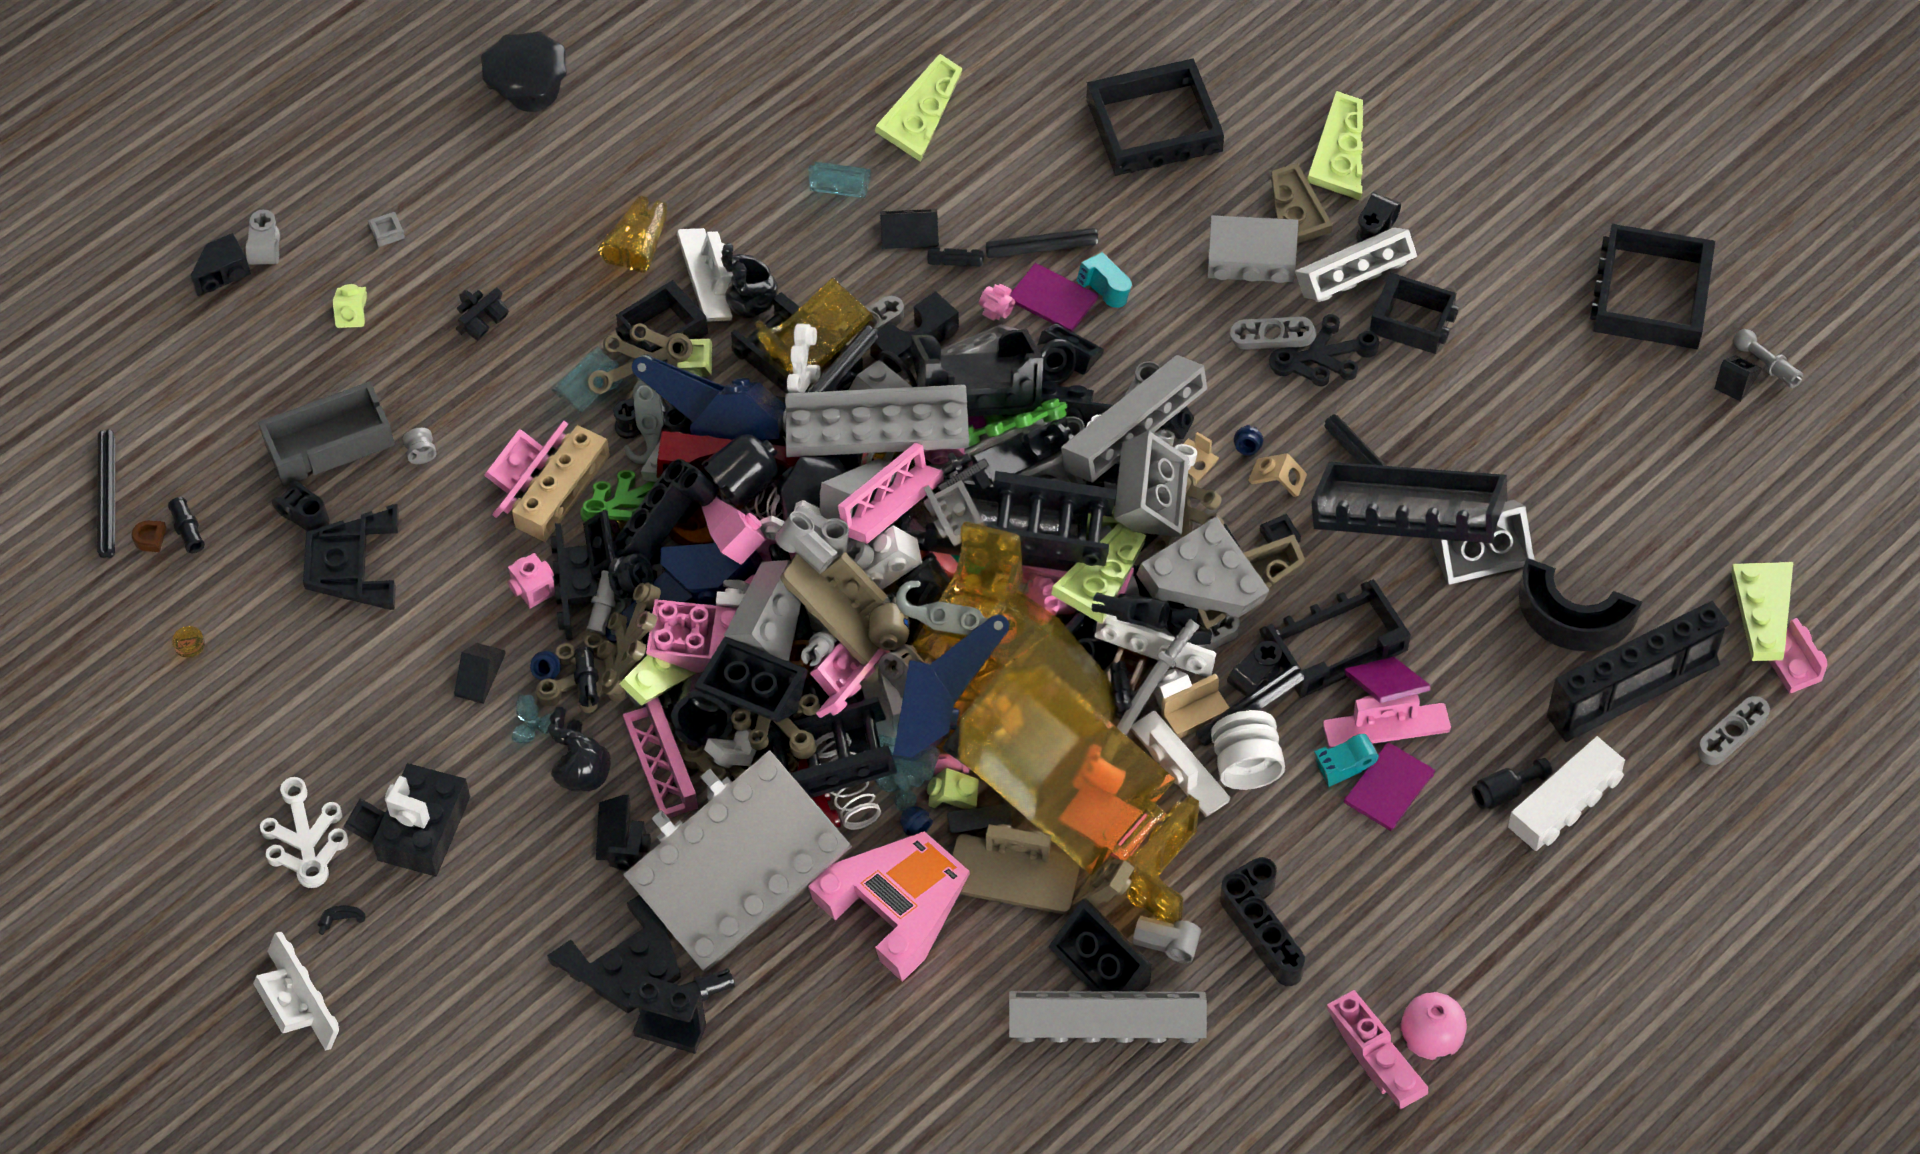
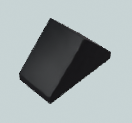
M1737 355L1723 359L1714 389L1741 402L1762 368Z
M475 643L462 651L454 695L484 704L506 654L505 650Z

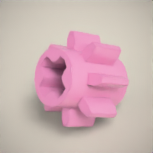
M995 284L993 288L988 286L983 291L979 300V305L984 308L982 315L993 321L995 319L1000 320V317L1007 318L1015 305V299L1009 296L1012 290L1002 284H999V286Z

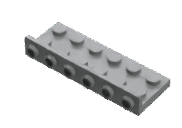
M965 385L788 393L785 395L787 457L906 451L914 443L923 445V450L969 448Z

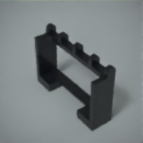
M1374 579L1360 585L1362 593L1348 599L1344 592L1337 594L1339 603L1325 610H1321L1318 604L1310 606L1312 615L1300 621L1294 622L1290 615L1283 618L1286 627L1276 630L1273 624L1259 629L1264 641H1273L1280 646L1282 651L1280 666L1283 671L1293 664L1299 666L1285 645L1284 639L1367 602H1370L1389 631L1378 637L1376 646L1329 667L1323 661L1303 670L1304 680L1294 686L1300 698L1348 678L1345 675L1344 669L1395 657L1408 651L1411 634Z

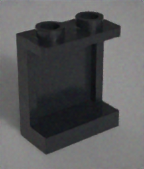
M638 974L628 999L629 1005L639 1008L640 1012L633 1030L634 1036L696 1054L706 1028L701 991Z

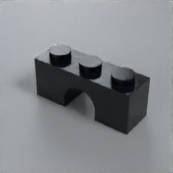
M935 291L914 306V324L918 329L903 331L891 322L878 331V339L871 345L870 355L877 361L878 354L882 351H890L897 355L909 368L913 364L911 335H932L939 343L944 339H949L959 329V312ZM883 357V363L896 374L902 370L895 361L888 357Z

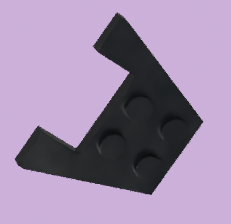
M398 505L386 506L387 510L375 514L372 511L361 514L360 519L344 523L342 520L307 531L303 574L304 588L355 602L395 610L396 585L394 580L364 581L366 536L370 534L398 533Z
M640 895L627 902V906L643 929L592 963L588 962L572 940H569L547 955L551 965L556 968L560 967L568 972L570 977L578 982L582 981L593 988L595 993L626 1013L636 1009V1007L629 1005L628 999L638 974L670 983H675L681 979V973L666 927Z

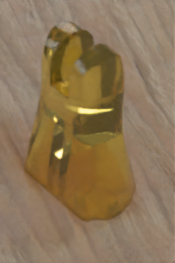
M639 196L632 203L623 218L599 245L598 251L604 261L621 267L624 266L627 260V268L641 273L649 270L662 228L667 219V204L657 200L652 209L649 210L648 198Z

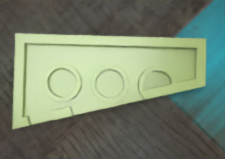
M939 54L876 125L875 132L921 162L961 76L962 68Z
M1336 91L1307 177L1308 182L1313 185L1360 200L1362 196V99Z
M1118 523L1100 541V543L1110 544L1106 565L1089 566L1077 562L1053 585L1051 595L1102 624L1107 614L1093 612L1092 603L1102 605L1104 603L1093 601V597L1097 592L1117 597L1144 545L1146 535L1133 532L1123 524Z
M1793 562L1732 565V579L1752 661L1783 660Z
M647 655L619 685L642 706L671 690L681 682L684 683L697 673Z

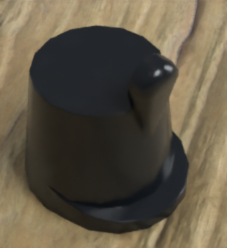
M932 552L922 558L921 565L902 576L896 583L900 588L906 582L919 581L921 583L919 587H913L906 593L916 603L930 581L943 587V593L938 602L942 601L956 605L960 603L958 597L950 593L956 585Z

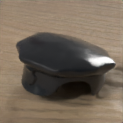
M540 31L506 34L481 55L482 78L488 89H494L508 99L516 108L527 112L540 111L550 106L556 100L561 80L567 73L565 47Z
M834 455L800 457L794 466L789 467L782 473L777 483L783 521H786L789 515L794 512L795 505L799 501L804 500L820 508L821 483L850 470Z

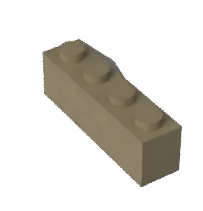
M1294 534L1243 553L1268 588L1281 579L1300 573L1306 562ZM1198 609L1197 622L1206 629H1210L1229 615H1226L1227 613L1211 609L1209 611Z

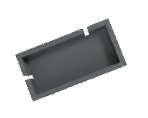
M371 381L258 422L265 446L282 486L289 485L293 480L300 481L308 478L307 472L312 471L316 475L395 446L390 424L382 406H380Z

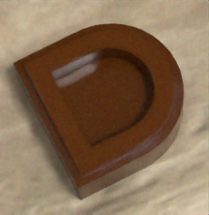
M147 520L138 523L132 530V539L135 546L142 551L160 552L167 528L165 522Z

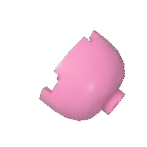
M1432 992L1415 997L1404 1010L1400 1029L1409 1050L1419 1057L1436 1060V1057L1446 1056L1450 1053L1453 1055L1463 1045L1467 1024L1465 1012L1457 1001L1448 995Z

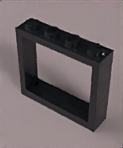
M1194 58L1087 82L1086 101L1115 176L1134 173L1135 171L1148 168H1158L1174 162H1184L1192 158L1223 151L1224 132ZM1191 86L1207 125V131L1124 150L1121 149L1105 105Z
M1612 224L1609 237L1603 236L1601 251L1606 252V257H1600L1597 274H1602V280H1596L1594 297H1599L1598 303L1593 302L1590 319L1595 320L1593 332L1698 349L1703 332L1716 241ZM1616 249L1699 263L1690 325L1606 311Z

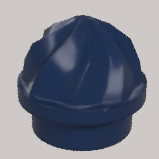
M1246 425L1236 431L1234 444L1237 451L1243 455H1254L1263 445V435L1257 430V427Z
M550 651L538 652L534 655L530 664L532 675L540 681L543 679H555L561 669L560 660Z
M918 806L908 807L902 812L900 818L903 831L908 836L924 831L927 832L933 823V820L929 817V812Z

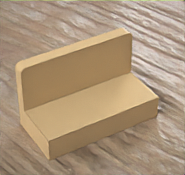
M1213 674L1192 684L1187 689L1162 699L1161 718L1179 739L1196 732L1206 723L1230 708L1218 691V676Z

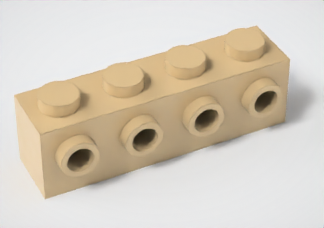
M579 425L574 428L571 434H566L562 440L561 447L555 455H551L547 459L545 468L538 477L535 476L531 480L528 491L522 499L519 498L514 503L512 515L515 528L546 542L555 530V523L562 521L609 458L610 453L607 439Z

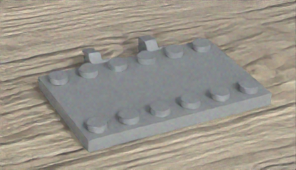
M770 750L733 782L728 777L720 781L711 769L707 770L700 777L713 791L707 797L710 801L684 823L679 820L674 825L662 810L654 815L651 819L662 831L656 836L661 843L623 874L704 972L714 966L852 848L846 838Z

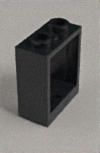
M1390 272L1372 314L1370 331L1377 336L1436 354L1439 345H1445L1450 332V328L1447 327L1448 323H1454L1459 311V306L1455 305L1457 293ZM1396 299L1441 312L1442 315L1435 332L1389 318Z
M673 280L616 314L618 326L616 333L621 340L651 353L662 348L655 344L650 347L645 340L640 342L634 341L630 337V329L635 324H644L668 308H671L685 324V326L672 334L681 333L689 339H701L709 333L707 316ZM635 330L634 333L636 337L642 338ZM674 343L673 351L675 353L680 352L681 345Z

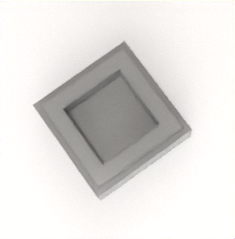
M395 212L368 220L378 247L405 239L404 231Z

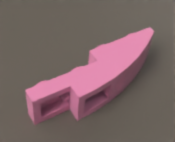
M1355 990L1327 1004V1009L1344 1040L1382 1094L1387 1092L1400 1109L1428 1095L1426 1083L1393 1045L1389 1031Z

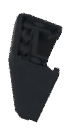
M1027 329L1010 330L1002 334L998 341L996 353L942 356L940 343L932 335H911V352L919 387L965 385L968 417L1028 413L1034 411L1040 405L1042 397L1043 356Z

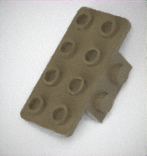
M846 552L836 558L820 574L796 553L780 576L784 586L806 606L808 612L814 615L833 637L843 644L854 659L858 660L862 665L867 664L879 648L870 641L868 635L869 613L881 605L887 598V595Z
M989 824L986 839L965 834L957 837L952 856L970 871V875L960 895L1059 914H1068L1070 912L1081 867V859L1078 856L1051 851V836L1037 830L1022 831L1005 824L997 826Z

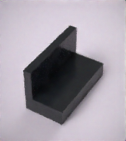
M937 209L880 211L882 249L939 246Z

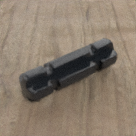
M929 248L927 261L930 265H940V262H944V265L967 266V263H971V266L981 267L984 261L983 250L972 249L971 252H967V249L944 248V251H940V248Z
M1123 661L1113 662L1110 665L1112 694H1114L1113 704L1117 711L1122 712L1124 709L1129 710L1132 706L1128 668Z

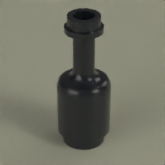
M1546 758L1534 760L1532 767L1515 773L1510 768L1502 769L1478 780L1477 785L1472 787L1473 798L1481 809H1493L1519 797L1522 792L1521 785L1538 777L1541 780L1547 779L1553 773L1552 766Z

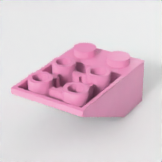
M655 599L652 614L657 616V622L652 631L649 632L646 654L695 673L703 672L725 637L724 634L738 608Z

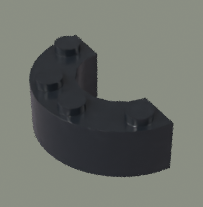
M1530 558L1526 559L1519 587V604L1527 623L1545 640L1565 649L1594 651L1620 642L1635 627L1642 601L1613 591L1608 599L1599 604L1587 606L1575 604L1564 598L1557 590L1554 581L1556 568Z

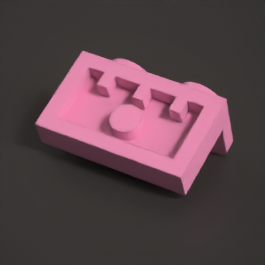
M1798 618L1792 619L1786 633L1783 660L1769 661L1789 694L1821 682L1827 668V659L1824 653L1820 650L1818 651L1812 642L1808 628L1802 626Z

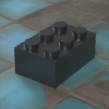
M407 763L402 777L407 779L410 790L408 797L426 803L430 819L424 829L415 825L412 827L406 826L396 818L391 817L387 808L372 842L377 860L380 862L437 877L471 796L466 778Z

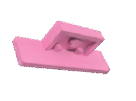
M563 421L557 427L544 446L519 429L493 462L484 476L507 493L492 514L495 518L503 511L508 514L512 510L517 500L514 497L519 489L522 492L527 490L531 480L534 478L531 476V473L535 468L541 470L550 457L547 454L550 448L554 447L557 449L566 435L563 431L568 426L567 422Z
M837 641L834 644L833 651L828 656L823 657L810 672L829 696L816 712L818 717L822 718L829 713L834 716L847 706L845 700L861 689L860 682L875 672L876 668L874 665L879 663L881 657L890 651L878 648L867 664L862 665L850 655L849 651L840 641Z
M1418 694L1384 703H1379L1371 695L1356 700L1353 716L1324 720L1323 728L1328 748L1330 749L1342 744L1358 734H1367L1373 744L1448 733L1451 730V725L1444 703L1419 706Z

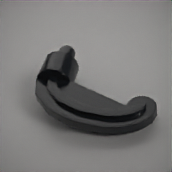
M333 906L325 910L318 922L320 927L319 934L323 935L326 930H329L333 920L356 917V921L362 923L365 921V913L354 906Z

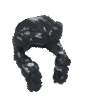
M725 244L721 250V261L726 271L733 273L731 277L732 285H730L725 293L726 302L742 318H751L767 312V310L772 308L773 298L777 296L778 292L777 282L771 275L770 269L766 264L751 255H733L734 247L732 244Z
M556 707L553 714L550 715L551 724L548 726V732L555 742L561 745H568L569 752L560 758L557 765L552 769L551 776L557 784L571 791L586 792L595 790L603 785L608 777L611 766L610 754L596 740L588 738L581 733L582 723L579 720L573 719L568 722L567 729L563 728L566 709Z

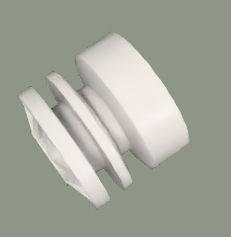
M1255 710L1236 712L1220 719L1212 727L1211 737L1214 743V752L1218 756L1217 766L1220 781L1225 786L1239 790L1260 788L1276 781L1285 772L1282 749L1278 745L1279 735L1276 731V721L1271 714Z

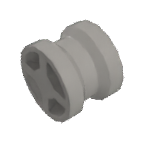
M411 429L403 436L404 446L408 449L406 452L408 461L413 464H424L436 457L437 452L435 445L432 443L433 437L429 429Z

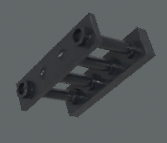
M780 292L773 298L774 316L747 338L734 329L731 332V348L739 359H745L788 394L787 378L789 374H793V366L786 371L776 361L788 353L792 346L795 345L794 333L768 354H765L756 345L780 325H786L793 331L796 324H810L811 327H815L817 330V340L815 345H811L814 349L808 353L807 366L815 364L821 358H827L833 363L848 345ZM862 357L851 368V371L857 375L863 371ZM812 383V384L807 388V390H806L805 393L808 392V390L812 387V385H813L814 383Z
M995 471L991 498L999 499L1000 505L997 525H987L984 548L999 552L1009 551L1079 562L1089 566L1106 565L1110 544L1100 543L1103 516L1112 517L1116 489ZM1012 502L1031 504L1027 531L1009 529ZM1043 506L1061 509L1057 536L1039 533ZM1073 511L1091 514L1088 541L1069 538Z
M878 697L864 699L847 705L834 716L829 713L819 718L815 714L792 721L799 730L811 733L815 743L821 736L833 732L838 760L820 764L816 748V752L806 759L808 768L790 773L786 749L790 748V739L777 725L771 726L768 730L769 743L764 748L765 752L767 753L770 750L811 798L898 773L889 745L883 747L880 745L876 723L886 720V715ZM864 726L869 751L850 755L846 731Z

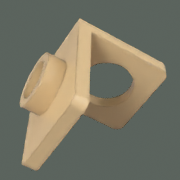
M1286 453L1258 458L1250 475L1249 482L1257 484L1278 480L1293 497H1296L1300 494L1307 474ZM1290 469H1293L1296 473L1297 480L1295 485H1292L1289 481L1288 474Z

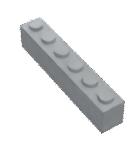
M1179 355L1174 356L1061 447L1065 471L1087 481L1094 482L1120 460L1122 442L1147 431L1154 433L1207 390L1204 365Z
M1009 991V1038H1016V1041L1033 1042L1035 1038H1049L1051 1042H1066L1068 1038H1081L1083 1042L1093 1043L1101 1041V1038H1114L1116 1042L1127 1043L1134 1041V1038H1147L1148 1042L1161 1043L1165 1042L1166 1038H1179V1041L1184 1043H1195L1199 1041V1038H1206L1207 998L1205 992Z

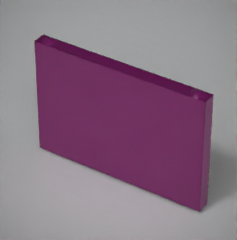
M1035 263L1009 296L1015 299V305L1052 324L1057 323L1073 332L1098 300L1099 295Z
M1394 656L1344 669L1347 677L1379 703L1430 691L1429 683Z
M1388 742L1379 753L1378 761L1366 770L1350 793L1345 796L1344 803L1392 831L1428 781L1434 776L1435 769Z

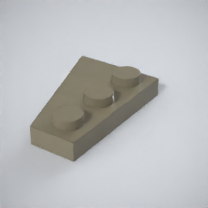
M1295 163L1273 170L1271 182L1276 219L1298 220L1297 244L1331 233L1333 224L1299 164Z
M1099 857L1074 898L1071 908L1075 910L1082 899L1085 898L1097 908L1103 901L1107 903L1113 896L1117 894L1121 896L1131 884L1129 876L1134 867L1125 860H1111L1110 858L1105 860L1103 857Z

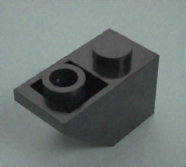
M231 233L205 245L190 276L197 296H200L231 282L239 281L243 277L250 275L251 272L242 248L234 234Z

